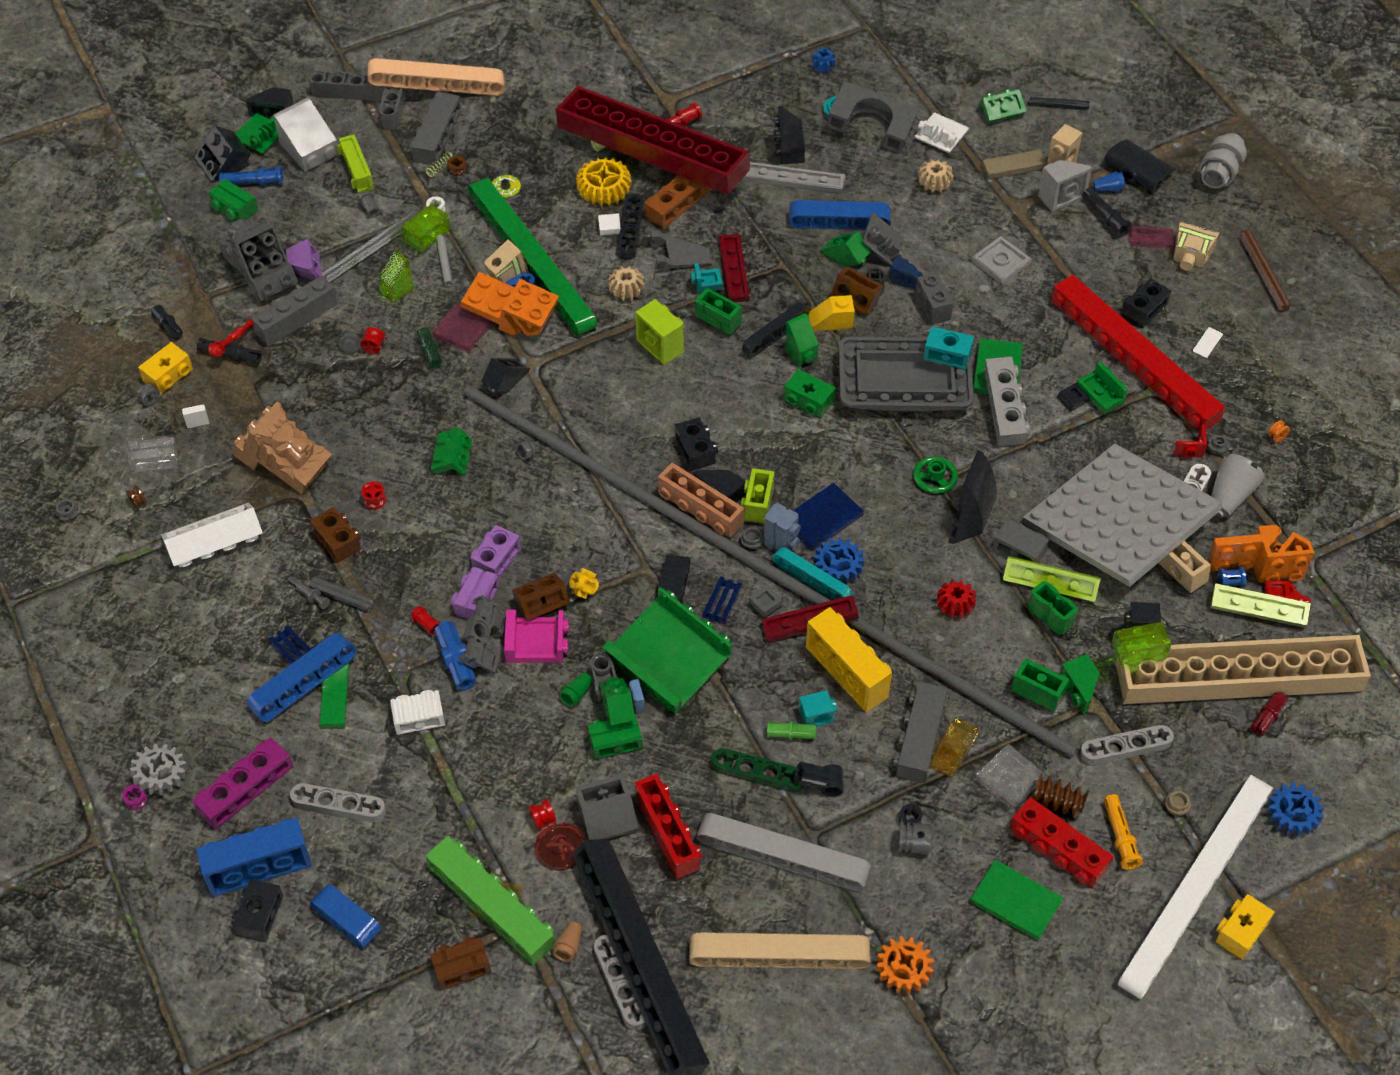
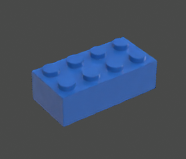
M298 817L284 819L268 827L261 826L254 831L245 834H235L228 839L219 842H209L202 847L196 848L202 875L212 898L247 887L250 879L264 882L312 867Z

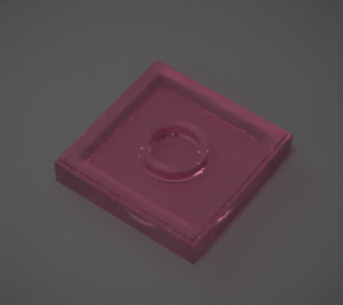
M456 303L434 329L433 337L470 353L493 322L460 307Z

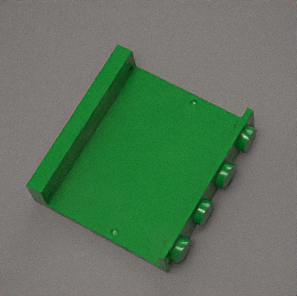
M659 587L658 597L614 643L608 640L602 649L603 653L611 657L612 663L632 680L638 679L640 686L676 715L732 655V642L725 634H718L713 630L714 627L706 619L701 620L697 617L695 611L689 605H682L677 601L678 598L670 590L665 591Z

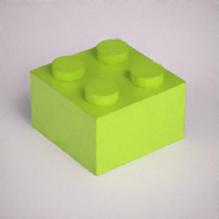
M654 299L635 312L636 340L663 365L684 352V324L664 304Z

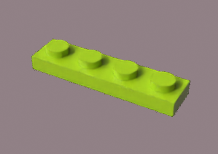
M1008 556L1003 576L1005 581L1034 588L1042 581L1053 585L1060 594L1093 602L1096 600L1101 580L1100 577Z

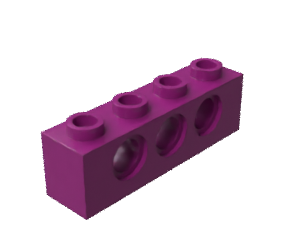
M271 737L265 742L259 743L253 752L238 760L233 768L218 776L213 784L196 795L192 800L196 811L216 831L293 768L290 755ZM265 764L264 767L257 768L258 766ZM242 780H246L244 783L237 784ZM226 796L224 799L218 800L220 797Z

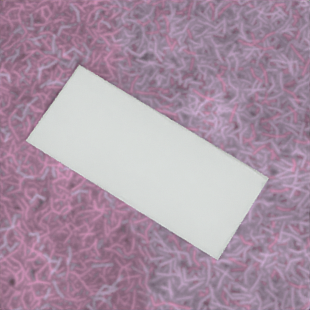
M1208 327L1193 349V352L1207 358L1223 333Z

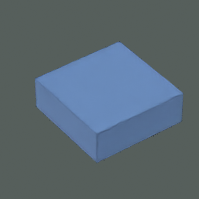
M632 680L629 683L634 711L636 714L645 712L644 697L639 680Z

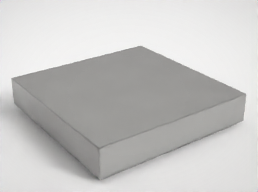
M1002 236L972 257V262L1001 285L1029 266L1032 260Z

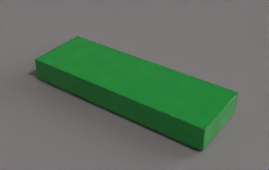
M349 662L323 681L320 714L321 729L346 727Z

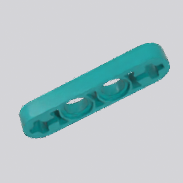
M779 548L772 557L774 563L780 569L831 600L853 595L852 590L847 585L787 548Z

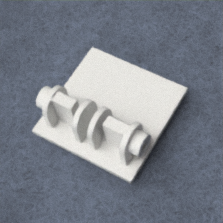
M933 113L927 121H920L918 125L920 130L914 138L950 153L969 128L937 113Z

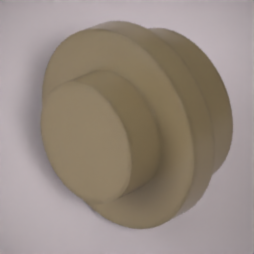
M1175 791L1167 796L1165 806L1170 813L1181 816L1188 813L1191 801L1186 793Z

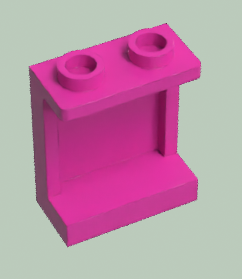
M506 610L504 646L506 663H563L564 653H568V639H564V633H569V619H564V610H559L558 617H535L528 621L524 617H517L516 610Z

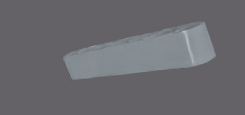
M706 813L696 835V839L703 845L852 891H863L871 868L869 862L864 859L713 813Z

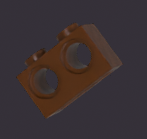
M847 266L837 275L831 295H852L854 308L858 312L867 315L877 306L884 286Z
M334 507L310 520L314 535L337 564L361 550L359 543L361 536L356 528L351 529L344 513L339 514Z
M555 572L512 590L517 609L527 621L570 603L565 584Z

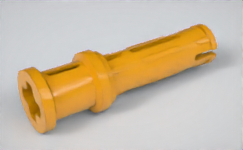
M1115 794L1108 795L1103 799V803L1115 834L1114 846L1120 853L1122 859L1121 867L1124 870L1136 869L1144 863L1143 857L1139 856L1136 848L1137 840L1129 831L1119 796Z

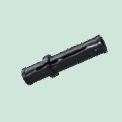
M199 338L196 346L197 351L209 353V344L216 341ZM228 344L225 346V352L222 356L234 358L238 362L243 360L259 364L262 359V351L245 348L241 344Z

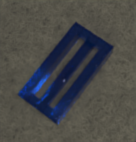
M720 576L704 610L703 617L726 624L742 589V583L737 582L735 584L733 580L729 579L726 581L725 577ZM724 586L725 589H724V591H723V593H722V595H721V598H720V600H719V602H718V604H717V606H716V609H715L714 613L711 614V611H712V609H713V607H714V605H715V603H716V600H717V598H718V596H719V594H720V592H721V590H722V587ZM730 589H733L734 591L727 604V607L722 617H720L719 613L724 605V602L729 594Z
M288 625L284 627L283 632L278 631L276 637L272 636L269 638L270 644L290 664L296 660L279 643L281 640L298 658L304 654L287 636L305 653L311 650Z

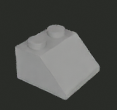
M1064 160L1043 167L1038 197L1052 212L1083 199L1082 194L1084 191L1087 193L1086 189L1089 185L1092 168L1089 165Z

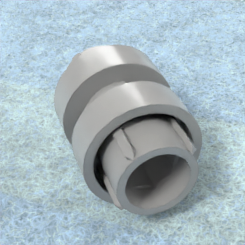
M1227 133L1213 140L1199 166L1201 178L1205 185L1218 189L1233 182L1247 156L1245 143L1240 136L1234 133Z

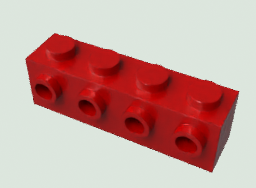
M657 773L634 782L635 798L676 879L700 870L701 851L697 844H693L687 824H683L680 819L679 808L676 803H672L666 783L661 782Z
M1029 797L1012 817L1010 830L1017 838L1030 843L1038 853L1045 854L1051 858L1059 868L1069 871L1080 883L1088 885L1093 889L1110 868L1114 858L1112 854L1033 798Z

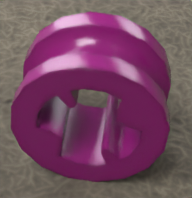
M132 784L125 788L122 793L125 805L131 810L141 809L147 802V795L144 790H140L139 785ZM139 794L140 797H135L134 801H131L130 797Z

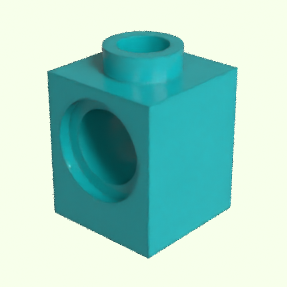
M825 690L799 697L798 710L803 724L818 727L834 723V713L837 712V705L835 699H830L828 691Z

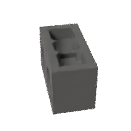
M938 273L917 277L915 295L930 324L933 325L951 320L953 301Z

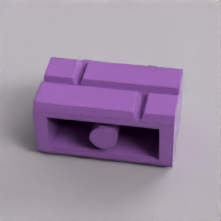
M473 567L469 574H465L461 581L459 593L455 592L451 600L454 615L463 619L472 617L477 606L473 599L480 595L487 597L486 601L492 600L499 588L498 576L495 573L485 572L476 567Z

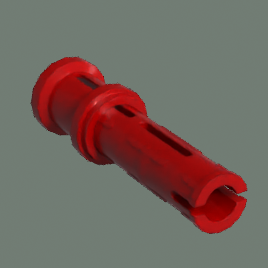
M693 102L686 109L677 110L675 115L667 120L686 127L689 122L695 119L699 120L703 115L698 104Z

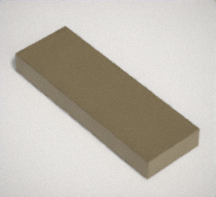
M1040 149L982 160V167L988 179L1041 170L1047 165Z

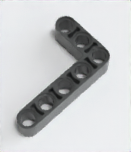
M315 70L309 74L308 79L313 96L381 101L379 112L382 127L386 130H394L399 126L406 100L405 88L372 85L368 81V73Z

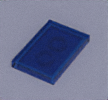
M834 482L793 510L798 513V524L801 525L797 537L811 551L821 546V542L828 541L829 538H832L864 515V510Z

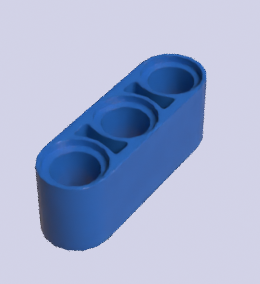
M327 884L310 901L311 907L321 917L362 949L382 930L379 923L331 884Z

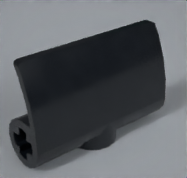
M1127 139L1114 145L1106 153L1103 160L1106 165L1120 173L1122 172L1125 182L1133 183L1137 180L1140 186L1152 193H1156L1160 189L1166 175L1176 170Z

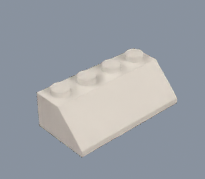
M249 503L161 534L173 566L179 565V568L192 564V559L200 556L201 559H206L215 555L214 551L222 548L224 551L237 547L236 543L243 540L246 543L257 540L259 538L258 535L263 532L254 508Z

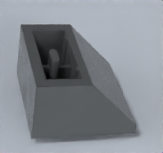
M624 774L575 787L576 801L589 840L611 839L639 831Z

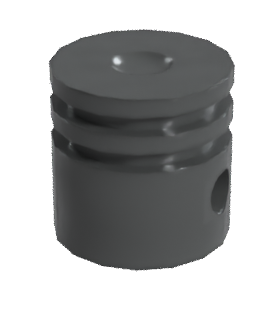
M901 821L898 852L904 850L905 853H908V850H911V853L929 855L931 824L913 823V825H910V822L904 824Z

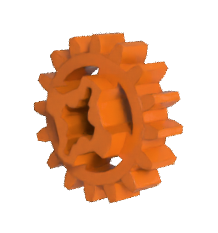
M900 936L898 943L890 939L889 947L883 945L882 953H878L877 956L879 963H877L876 971L881 972L880 981L888 980L886 987L889 989L893 985L896 986V993H899L901 988H904L906 993L910 994L913 987L919 992L921 990V983L927 986L929 982L928 977H932L933 974L931 967L933 966L934 959L928 958L931 952L930 949L923 951V942L921 941L917 945L914 944V937H911L909 942H905L903 936ZM892 955L893 961L891 962L890 966H888V959ZM922 964V971L918 975L917 968H919V965Z

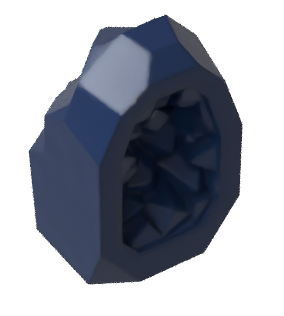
M895 257L890 268L889 279L897 285L915 288L917 277L923 276L922 272L917 270L915 265L909 263L908 259Z

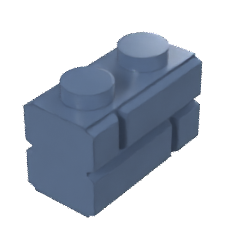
M779 503L774 504L765 515L764 545L772 550L776 549V552L781 547L794 551L800 542V539L797 537L801 525L798 524V513L790 509L786 510V507Z

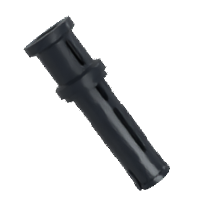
M1087 188L1086 190L1090 193V196L1084 191L1082 198L1104 217L1105 224L1109 227L1111 226L1118 237L1128 234L1132 228V223L1129 220H1125L1119 210L1112 209L1093 188Z

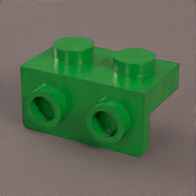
M1101 361L1096 363L1093 372L1077 380L1076 384L1090 397V401L1103 414L1125 403L1128 391L1126 385Z
M460 427L438 434L431 470L435 474L455 469L460 475L466 474L472 439Z

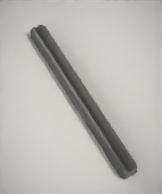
M413 210L322 272L323 277L328 282H331L421 221V214L417 210Z

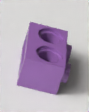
M495 525L491 532L486 533L480 547L472 552L470 558L472 568L476 567L485 572L495 573L499 580L521 550L520 536Z

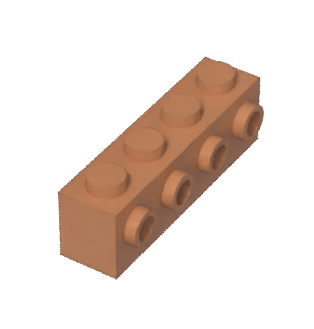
M671 463L658 476V493L661 497L672 501L681 510L694 515L701 523L708 524L718 534L725 535L730 539L744 525V507L676 464Z

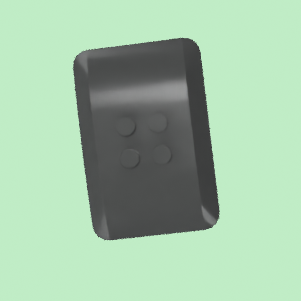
M845 337L839 343L841 403L850 408L886 411H941L969 408L973 404L974 399L971 355L965 370L923 360L928 337Z

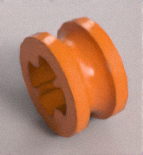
M1282 420L1273 424L1267 432L1268 436L1273 437V441L1276 443L1282 441L1290 432V427L1284 426L1285 423Z

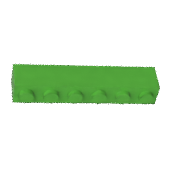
M447 836L425 855L428 867L532 966L535 965L553 948L555 943V931L547 922L541 923L536 918L537 915L534 910L528 905L524 907L519 902L515 892L511 889L506 890L494 873L491 872L489 874L483 869L484 865L477 857L474 856L472 858L466 853V848L460 841L454 842Z

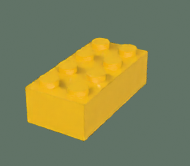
M829 607L807 622L806 648L866 713L889 698L892 678L891 668L876 656L871 646H866L856 630L850 629L841 614L835 613Z

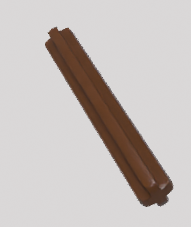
M1249 229L1243 230L1240 238L1280 311L1289 310L1291 303L1252 231Z

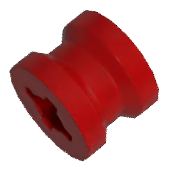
M368 327L364 332V338L360 342L361 349L369 354H378L382 348L381 344L386 338L384 332L375 327Z
M371 481L362 487L361 493L366 508L378 510L386 504L385 491L381 483Z
M548 799L543 800L540 805L528 806L531 819L537 830L541 829L546 823L553 824L556 822L554 811Z

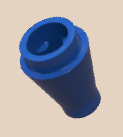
M1116 171L1093 180L1095 192H1120V189L1125 188L1122 172L1117 173Z

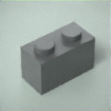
M1008 518L995 536L992 550L1006 558L1010 556L1039 563L1047 551L1049 539L1043 534L1025 527L1022 523Z

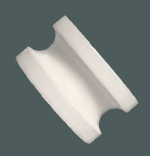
M435 196L427 200V212L430 216L440 217L445 213L446 209L443 198Z

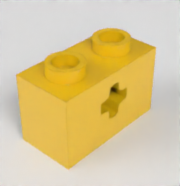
M170 342L140 365L138 369L142 381L146 384H152L161 394L183 376H186L193 367L189 355Z
M1249 894L1246 895L1243 901L1237 899L1230 910V913L1233 915L1229 920L1224 918L1216 929L1219 932L1216 943L1243 960L1269 924L1275 911Z

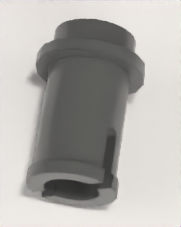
M363 191L358 195V203L364 207L369 217L377 216L380 213V209L373 200V194Z

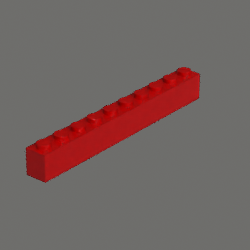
M1072 274L1054 285L1051 298L1053 303L1068 314L1070 319L1077 322L1085 332L1094 337L1101 346H1104L1111 352L1116 359L1120 360L1130 372L1137 375L1146 386L1154 390L1162 400L1171 405L1194 428L1199 430L1201 424H1205V430L1207 431L1222 420L1225 406L1077 277Z

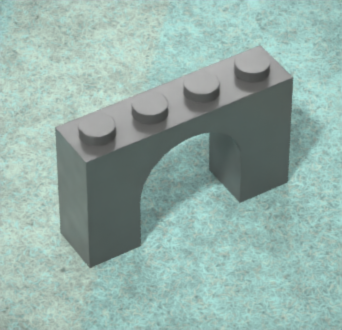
M844 81L829 112L826 127L845 133L854 115L861 112L878 114L885 119L889 126L882 147L901 154L914 125L919 108Z

